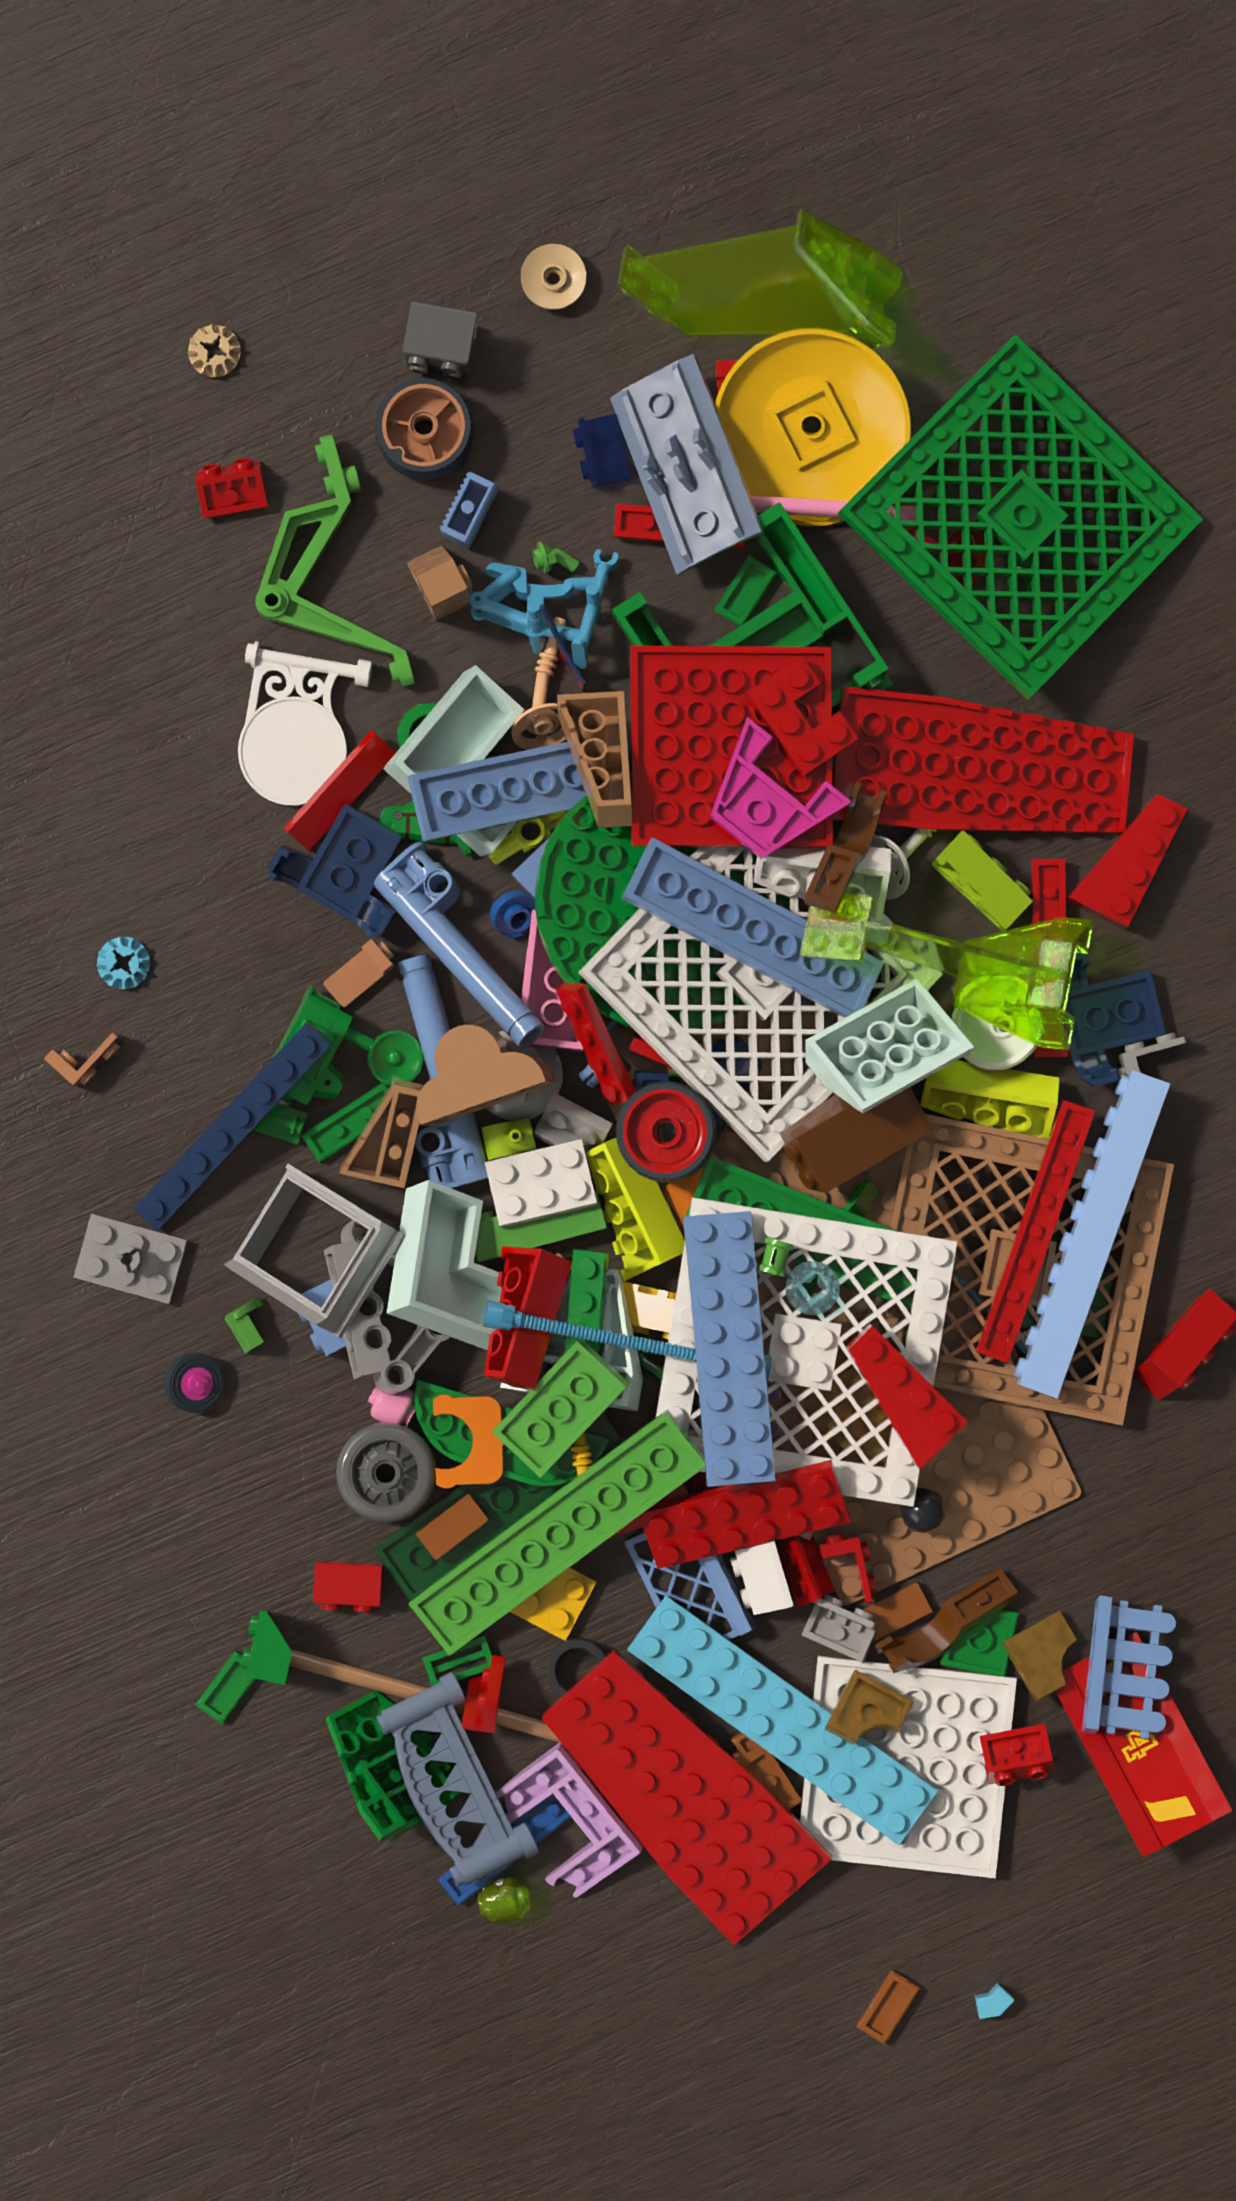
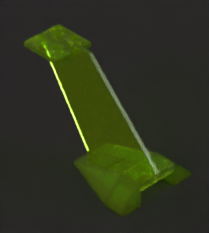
M802 208L798 212L797 222L794 226L648 256H642L631 246L627 245L623 249L617 285L620 286L627 296L634 297L642 303L651 315L660 317L666 323L671 322L686 335L770 334L801 328H822L838 332H850L869 347L877 348L891 346L895 342L897 324L882 312V306L886 300L900 289L902 269L877 249Z
M845 893L837 913L809 906L800 956L863 962L865 947L956 976L957 980L952 1000L953 1006L1037 1047L1069 1050L1075 1017L1066 1012L1065 1009L1076 953H1088L1094 921L1090 919L1059 917L960 943L894 924L871 922L875 897L870 895Z

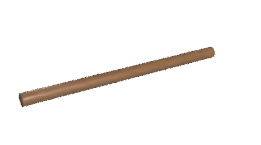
M292 1650L289 1665L291 1667L404 1699L427 1689L423 1686ZM465 1703L454 1708L457 1714L463 1715ZM498 1708L496 1725L560 1742L544 1721Z

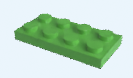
M578 1339L536 1384L535 1390H530L492 1433L541 1478L630 1383L583 1339Z

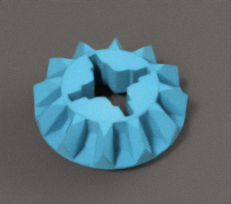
M120 936L106 942L98 953L96 966L101 978L109 986L122 990L131 989L139 985L146 978L150 968V958L147 950L139 941ZM117 951L123 957L135 954L128 963L129 970L132 972L131 975L122 968L111 971L118 963L114 952Z

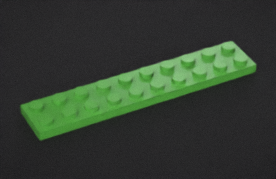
M665 1410L410 1601L409 1606L450 1656L705 1467L704 1455L669 1410Z

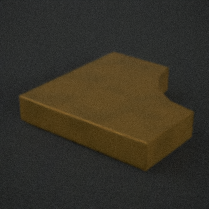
M1060 1611L1002 1643L1035 1702L1066 1685L1062 1674V1658L1067 1648L1077 1639Z
M855 1669L824 1729L852 1745L863 1734L871 1730L887 1729L897 1733L901 1729L914 1701Z

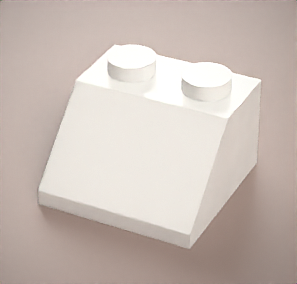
M774 1541L735 1550L736 1557H732L730 1560L735 1577H743L745 1589L740 1590L745 1609L752 1608L753 1614L757 1615L793 1606Z

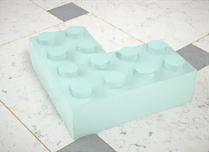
M475 665L462 673L383 769L411 793L407 777L409 775L483 760L522 714L524 709ZM517 822L457 834V836L482 857L493 852Z
M430 1180L409 1187L405 1192L399 1231L404 1236L396 1250L387 1314L488 1350L490 1334L496 1331V1329L483 1327L485 1308L488 1300L500 1302L502 1288L497 1286L499 1272L474 1263L483 1201Z

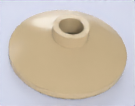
M560 244L540 246L527 256L522 265L521 285L524 293L535 305L544 309L557 310L570 306L581 296L585 288L586 269L579 255L567 246ZM552 274H556L560 278V281L555 285L547 281L548 277Z

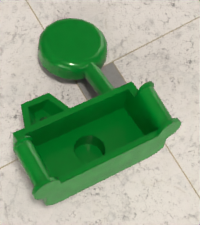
M310 985L306 990L302 1002L274 1054L275 1056L309 1020L333 1043L323 1056L282 1098L287 1103L295 1099L305 1105L309 1103L312 1096L334 1099L343 1087L345 1078L330 1063L342 1039L368 1051V1067L372 1075L383 1084L391 1086L395 1078L411 1082L419 1074L423 1064L422 1048L418 1041L409 1033L392 1030L386 1031L372 1039L349 1027L353 1017L339 1010L340 1003L313 990V985ZM327 1079L330 1080V1085L328 1086L325 1085V1080Z

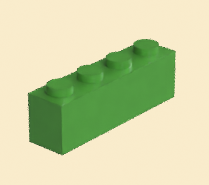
M594 1190L597 1201L595 1206L500 1228L497 1216L494 1217L493 1211L481 1213L475 1251L478 1262L501 1257L502 1246L535 1248L606 1229L597 1190Z

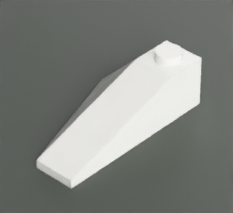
M870 846L865 858L858 863L838 908V916L842 918L848 917L849 922L881 926L891 873V849ZM826 848L776 850L762 860L757 856L753 882L785 896L791 897L795 895L805 900V894Z

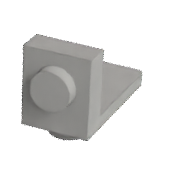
M1174 1032L1156 1037L1157 1044L1148 1047L1144 1046L1143 1041L1124 1046L1126 1053L1118 1055L1121 1068L1116 1070L1118 1079H1120L1121 1075L1127 1076L1131 1070L1140 1072L1136 1057L1187 1043L1185 1036L1176 1038Z

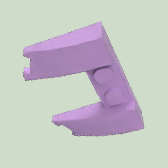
M559 1742L504 1784L495 1794L497 1798L504 1796L508 1812L505 1815L509 1823H512L545 1798L554 1794L591 1842L545 1878L546 1882L554 1886L558 1878L577 1886L573 1894L577 1898L640 1854L643 1844L623 1819L620 1820L583 1774L579 1764L563 1744Z

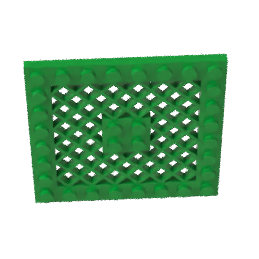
M1016 334L837 513L1027 700L1041 688L1203 520L1181 496ZM1013 383H1015L1019 388H1009V387H1010ZM1001 396L1002 410L989 409ZM1009 396L1024 397V410H1010ZM1032 401L1042 411H1032ZM987 418H1002V432H988ZM979 419L980 432L967 431ZM1010 419H1024L1025 433H1011ZM1033 419L1047 420L1048 434L1033 433ZM1056 425L1065 434H1056ZM958 440V454L945 453ZM966 440H980L981 454H966ZM988 441H1003V455H989ZM1011 441L1025 442L1026 456L1012 455ZM1034 442H1048L1049 456H1034ZM1056 443H1070L1071 457H1057ZM1079 448L1089 457H1079ZM936 462V476L923 475ZM944 462H959V476H944ZM967 462L981 463L982 477H967ZM989 463H1004V478L990 477ZM1012 464H1026L1027 474L1021 469L1013 477ZM1035 464L1049 465L1050 479L1035 478ZM1057 465H1071L1072 479H1058ZM1080 466H1094L1095 480H1080ZM1103 471H1104L1113 481L1103 480ZM914 484V498H900ZM922 484H937V498H922ZM945 484L959 485L960 499H945ZM968 485H982L983 500L968 499ZM990 486H1004L991 499ZM1040 487H1050V497ZM1058 488H1073V502H1059ZM1081 488H1094L1096 503L1081 502ZM1103 489H1117L1118 503H1104ZM1126 494H1127L1136 504H1127V503H1126ZM891 506H892V516L887 512V510H888ZM900 506H915V521L900 520ZM923 507H938V521H923ZM946 507H959L961 510V522H947ZM969 508H982L975 516L979 522H969ZM1063 510L1074 511V525L1061 524L1069 516ZM1082 511H1096L1097 525H1083ZM1104 511L1118 512L1119 526H1105ZM1127 512H1141V526H1128ZM1150 517L1155 521L1151 526ZM905 529H916V539ZM924 529L939 530V544H924ZM947 530H961L962 545L947 544ZM969 530L984 531L985 545H970ZM1052 533L1053 547H1038ZM1060 533H1075V547H1061ZM1083 533L1097 534L1098 548H1084ZM1105 534H1119L1120 549L1106 548ZM1128 534L1141 535L1129 548ZM992 535H993L1003 546L993 545ZM929 552H939L940 563ZM948 553H962L963 567H948ZM970 553H984L986 568H971ZM993 554H1008V569L994 568ZM1030 555L1031 569H1017L1016 558L1023 563ZM1039 555H1053L1054 570L1039 569ZM1061 555L1076 556V570H1062ZM1084 556H1098L1099 571L1085 570ZM1107 556L1120 557L1107 570ZM953 576H963L964 587ZM971 576H986L987 591H972ZM994 576L1009 577V591H995ZM1017 577H1031L1032 592H1018ZM1040 578H1054L1055 592H1040ZM1062 578H1077V593H1063ZM1085 579H1098L1087 592L1085 591ZM977 599H987V609ZM995 599L1010 600V614H996ZM1018 600H1032L1033 615L1018 614ZM1041 600L1055 601L1056 615H1041ZM1063 601H1077L1064 615ZM1000 622H1011V633ZM1019 623H1033L1034 638L1019 637ZM1042 623H1056L1042 637ZM1023 645L1033 646V648L1028 651Z

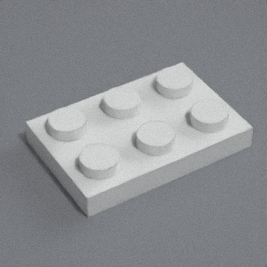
M582 1139L485 1162L500 1228L597 1205Z

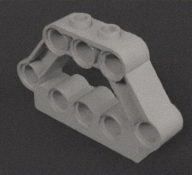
M354 1220L343 1227L341 1244L332 1245L324 1250L332 1289L361 1243L354 1235L355 1227L363 1228L366 1233L369 1230ZM397 1248L387 1263L394 1267ZM372 1287L364 1300L371 1307L370 1316H365L358 1310L344 1333V1340L354 1380L373 1376L375 1385L381 1393L395 1395L412 1385L415 1378L414 1373L437 1345L449 1339L450 1336L442 1333L436 1335L430 1329L417 1325V1329L390 1360L387 1348L391 1343V1335L389 1330L381 1324L380 1315L383 1311V1301L377 1293H374ZM367 1333H373L377 1336L379 1340L377 1349L367 1344ZM389 1369H394L400 1374L401 1380L399 1385H395L389 1380Z

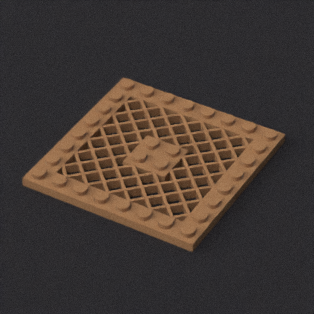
M925 1114L933 1130L905 1148L890 1229L898 1232L928 1236L927 1232L942 1223L951 1236L950 1240L957 1241V1247L964 1256V1259L954 1265L951 1280L958 1291L948 1297L947 1304L962 1295L971 1309L956 1320L949 1308L946 1307L945 1314L951 1321V1324L943 1328L942 1336L955 1328L965 1343L949 1352L941 1340L940 1348L945 1355L939 1354L933 1387L1123 1425L1174 1164L1143 1158L1132 1189V1201L1128 1200L1124 1214L1129 1212L1126 1231L1124 1233L1119 1226L1117 1234L1121 1239L1113 1243L1110 1250L1111 1252L1123 1244L1119 1267L1109 1253L1107 1261L1114 1272L1100 1280L1097 1287L1108 1304L1095 1313L1089 1309L1088 1317L1084 1323L1085 1326L1092 1321L1101 1337L1088 1346L1079 1337L1077 1343L1082 1350L1072 1356L1068 1371L1075 1382L1064 1380L1058 1398H1053L1017 1385L1018 1377L1014 1376L1017 1365H1014L1010 1358L1007 1363L1010 1369L986 1364L993 1358L986 1356L982 1359L979 1353L975 1352L976 1349L973 1346V1343L980 1339L982 1331L969 1339L959 1325L975 1315L982 1327H984L985 1320L979 1311L993 1301L1016 1235L1012 1232L1017 1230L1020 1224L1019 1221L1008 1229L998 1213L1014 1204L1020 1215H1023L1024 1209L1018 1200L1031 1192L1034 1183L1025 1169L1038 1171L1049 1139ZM1083 1146L1072 1178L1081 1181L1070 1187L1065 1197L1072 1209L1075 1201L1070 1194L1082 1186L1086 1171L1088 1169L1093 1170L1097 1161V1157L1093 1156L1094 1148ZM940 1151L951 1153L949 1156L938 1162ZM960 1156L984 1161L969 1170ZM955 1158L964 1174L950 1183L940 1167ZM993 1162L1015 1166L1016 1168L1001 1176ZM988 1165L997 1180L982 1190L972 1174ZM1020 1171L1030 1187L1015 1196L1005 1180ZM936 1172L945 1187L931 1195ZM968 1178L977 1194L962 1202L953 1187ZM1000 1184L1010 1200L995 1209L986 1193ZM949 1191L958 1206L943 1215L933 1200ZM981 1197L990 1213L976 1222L966 1206ZM930 1205L939 1219L925 1227L928 1207ZM961 1210L971 1226L956 1235L947 1219ZM1070 1216L1062 1222L1058 1219L1053 1233L1059 1230L1063 1236L1067 1232L1064 1226L1073 1221L1070 1219ZM994 1217L1003 1231L991 1229L988 1240L979 1226ZM975 1230L984 1245L969 1255L959 1239ZM1053 1241L1049 1243L1027 1306V1310L1036 1322L1033 1325L1034 1327H1037L1040 1318L1031 1305L1038 1306L1042 1295L1048 1296L1052 1286H1049L1048 1282L1052 1265L1054 1263L1060 1264L1057 1259L1064 1253L1059 1251L1055 1254L1057 1242ZM986 1250L981 1273L973 1258ZM968 1262L978 1278L962 1287L953 1272ZM1116 1277L1113 1297L1111 1299L1103 1285ZM980 1283L978 1294L990 1298L975 1306L966 1291ZM876 1295L874 1305L878 1309L889 1300ZM896 1303L881 1313L891 1328L906 1318ZM1110 1309L1105 1332L1097 1317ZM877 1317L871 1321L870 1325L881 1335L887 1332ZM908 1324L895 1333L901 1342L903 1335L905 1338L907 1336ZM1030 1328L1022 1333L1019 1330L1014 1343L1016 1344L1020 1341L1027 1352L1030 1346L1025 1345V1337L1028 1335ZM891 1337L887 1338L886 1340H887L898 1352H900V1349H899L898 1346L895 1344V1342L893 1341V1339H892ZM1104 1342L1100 1363L1098 1364L1090 1350ZM968 1347L977 1362L955 1358L954 1356ZM1085 1354L1095 1369L1080 1379L1071 1363ZM1097 1375L1095 1386L1083 1384Z

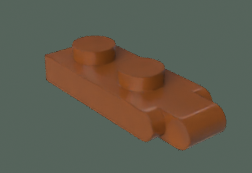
M742 1732L731 1739L738 1750L733 1753V1756L757 1776L788 1809L802 1802V1799L771 1753Z

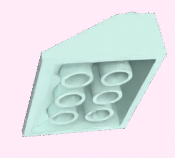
M916 978L806 1039V1064L824 1086L863 1114L974 1051V1046Z

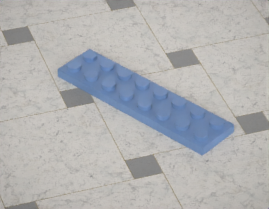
M631 728L626 731L629 774H631ZM568 742L407 776L423 842L567 811L586 796Z
M655 838L650 839L622 897L623 900L844 1018L864 1008L884 965V962Z
M751 1211L684 1216L683 1222L707 1487L775 1481Z

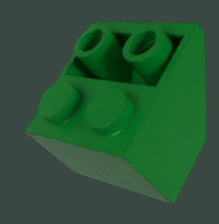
M260 1609L258 1616H251L248 1635L253 1636L251 1649L244 1647L240 1668L246 1669L245 1677L285 1685L292 1651L267 1611Z

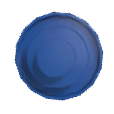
M521 890L509 891L501 895L494 902L490 911L492 926L501 936L507 938H518L527 934L530 931L532 910H535L534 899L527 892Z

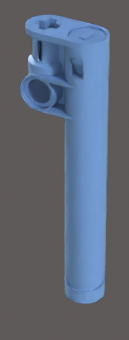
M420 841L412 844L377 876L374 881V887L505 1033L511 1036L513 1042L521 1049L530 1046L542 1035L545 1029L544 1025L443 914L458 900L460 886L439 862H434L426 853L427 846ZM419 862H422L423 868L419 865ZM448 882L445 891L436 893L439 884Z
M425 954L400 961L398 966L400 974L404 978L402 981L431 1080L438 1076L435 1066L437 1045L440 1039L451 1029L435 972L431 968L433 965L430 954ZM474 1112L436 1126L424 1128L417 1134L415 1145L423 1168H426L430 1181L453 1189L488 1179L485 1162L488 1161ZM428 1133H434L440 1139L438 1149L433 1152H427L422 1147V1138ZM437 1167H439L440 1173L443 1180L442 1182H440Z

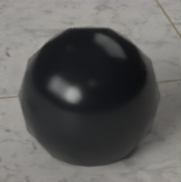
M918 1487L916 1489L914 1507L900 1505V1516L904 1524L913 1532L924 1534L933 1532L940 1527L946 1517V1504L939 1493Z

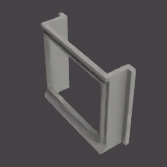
M287 1164L285 1167L287 1168L286 1173L234 1258L225 1263L224 1266L314 1324L342 1338L404 1234L344 1199L301 1170ZM303 1189L369 1229L322 1307L257 1266Z

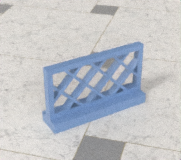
M645 1532L624 1542L656 1608L662 1601L659 1596L661 1594L688 1604L686 1610L689 1612L692 1606L710 1612L706 1622L709 1626L714 1614L727 1618L732 1631L723 1634V1636L728 1640L752 1631L756 1626L749 1610L744 1607L740 1591L722 1554L698 1559L701 1567L697 1577L679 1571L681 1564H677L675 1569L670 1567L661 1568L660 1570L673 1574L668 1591L655 1587L652 1581L654 1570L657 1568L655 1560L651 1561L640 1557L635 1544L647 1540ZM644 1564L651 1566L649 1573ZM703 1571L708 1581L701 1579ZM677 1576L695 1582L690 1599L672 1593ZM699 1584L712 1588L715 1594L712 1607L694 1601ZM718 1602L723 1611L716 1609Z

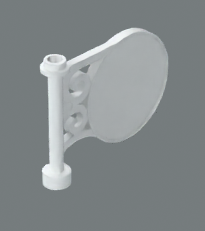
M257 641L254 644L248 643L245 663L251 664V667L254 668L246 721L238 745V758L241 770L250 786L264 798L282 805H305L347 758L346 738L342 727L334 716L331 706V693L334 682L338 676L355 678V685L368 687L372 672V661L359 659L357 665L260 649V642ZM269 671H279L286 678V687L283 691L277 692L273 690L272 685L274 683L281 684V678L271 676L267 679L265 684L266 692L275 700L264 704L256 710L263 676ZM308 672L327 673L328 676L325 684L317 677L309 679V687L312 688L315 684L318 686L315 693L308 694L305 692L303 681ZM294 688H296L297 693H298L301 697H288V696H290V695L292 694ZM323 696L324 707L315 702V700Z

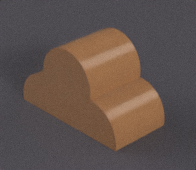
M475 1025L457 1026L449 1030L437 1045L435 1066L438 1076L428 1081L421 1089L416 1102L417 1118L420 1125L436 1126L556 1084L557 1081L552 1069L545 1061L533 1055L512 1052L507 1040L498 1032Z

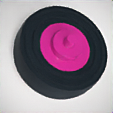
M195 1352L176 1358L168 1367L164 1377L165 1392L171 1403L177 1408L190 1413L203 1412L213 1407L222 1396L225 1384L224 1375L219 1364L211 1357Z

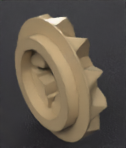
M211 324L204 328H199L194 336L190 338L188 347L189 360L192 366L202 375L221 377L230 373L238 364L241 354L240 344L236 335L227 327ZM220 338L219 349L227 356L215 354L208 363L209 352L202 344L213 346Z

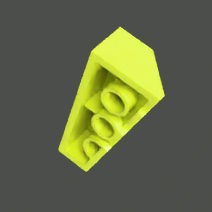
M956 1060L923 1079L920 1106L957 1120L967 1118L975 1121L978 1125L1049 1139L1058 1104L1059 1078L1011 1069L985 1070L970 1062Z
M617 1138L587 1151L586 1156L597 1193L604 1195L606 1202L605 1210H603L606 1223H612L616 1240L612 1242L616 1255L621 1254L625 1268L620 1270L623 1281L683 1254L684 1236L677 1226L657 1181L641 1176L627 1164L619 1150Z

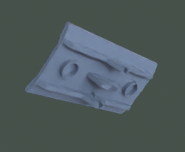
M695 354L671 363L622 389L610 398L676 575L680 576L697 564L736 544L764 533Z

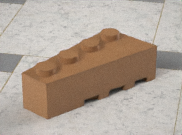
M624 691L557 695L558 717L598 828L632 826Z

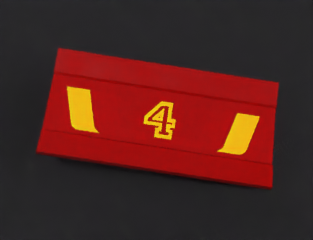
M1137 1632L1129 1635L1124 1640L1142 1643ZM1090 1657L1062 1670L1066 1685L1055 1692L1143 1858L1232 1812L1227 1799L1170 1693L1162 1700H1153L1152 1712L1161 1713L1165 1717L1166 1725L1159 1733H1149V1739L1140 1738L1139 1731L1115 1728L1114 1735L1106 1734V1727L1099 1726V1730L1095 1734L1082 1732ZM1106 1660L1105 1672L1112 1673L1113 1661ZM1122 1662L1121 1674L1146 1677L1147 1665ZM1156 1669L1155 1678L1162 1679ZM1102 1694L1101 1705H1109L1110 1694ZM1119 1695L1118 1707L1143 1710L1144 1698Z

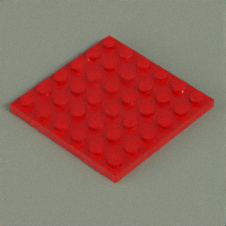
M631 646V847H646L652 838L670 847H745L710 818V814L747 717L773 738L753 764L805 806L825 781L832 785V758L802 777L746 696V693L803 656L821 684L794 703L811 728L814 729L832 717L831 647ZM833 815L782 847L826 848L828 844L833 845Z

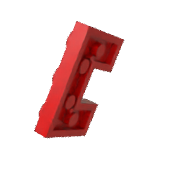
M803 656L746 693V696L802 777L859 739L840 711L814 729L811 728L794 702L817 688L821 682Z

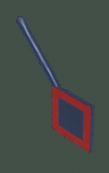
M541 604L539 609L560 648L559 657L581 691H584L586 682L568 656V649L546 606Z

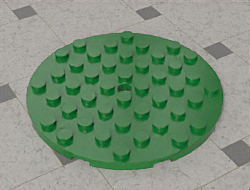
M629 774V776H630V790H631V774ZM586 795L561 819L549 838L541 857L535 888V912L538 930L550 962L564 983L586 984L600 1015L612 1022L633 1029L578 972L639 909L623 900L622 897L646 847H631V826L598 828ZM698 847L672 848L689 857ZM744 850L730 864L744 865ZM752 852V865H756L757 856ZM730 871V879L744 886V871ZM753 882V888H766ZM776 895V904L790 911V897ZM671 925L664 934H678V929ZM663 940L664 957L678 958V940ZM686 941L687 958H701V941ZM655 943L642 957H655ZM709 946V958H724V953ZM641 964V981H656V964ZM664 964V981H679L678 964ZM687 964V981H702L701 964ZM710 964V981L723 982L715 973L724 964ZM633 966L628 970V972H629L632 976H633ZM643 987L656 1000V987ZM664 987L665 1005H679V988ZM687 988L688 1005H702V988ZM710 988V1005H725L724 988ZM733 993V1005H745ZM667 1011L680 1024V1011ZM688 1011V1029H703L702 1011ZM711 1011V1027L725 1021V1011ZM733 1011V1016L742 1011Z

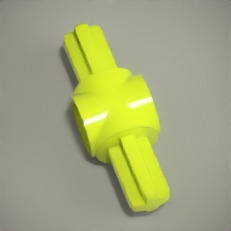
M569 810L518 821L510 830L511 833L505 836L496 849L487 855L495 865H498L521 849L526 853L532 848L540 846L552 835L551 831L556 828ZM533 823L540 828V835L537 839L526 840L521 835L522 828L526 824Z

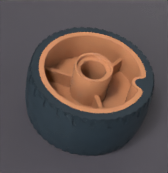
M417 378L401 383L386 395L376 415L375 437L382 456L394 470L415 480H435L452 473L465 460L473 443L474 424L466 401L454 388L439 380ZM423 420L433 424L432 431L426 435H421L415 431L417 423Z

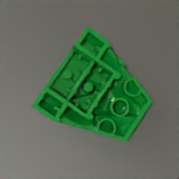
M375 1690L330 1714L325 1720L360 1815L379 1841L387 1840L391 1842L419 1826L423 1821L405 1786L398 1762L395 1738L391 1733L384 1735L376 1719L377 1716L381 1715V1711L394 1704ZM414 1730L410 1735V1740L413 1744L417 1745V1754L420 1757H427L434 1747L430 1742L433 1736L427 1731H423L420 1734ZM436 1760L428 1761L425 1764V1771L427 1774L432 1775V1785L436 1788L442 1787L456 1763ZM446 1790L440 1794L439 1799L443 1805L447 1806L464 1795L465 1792Z

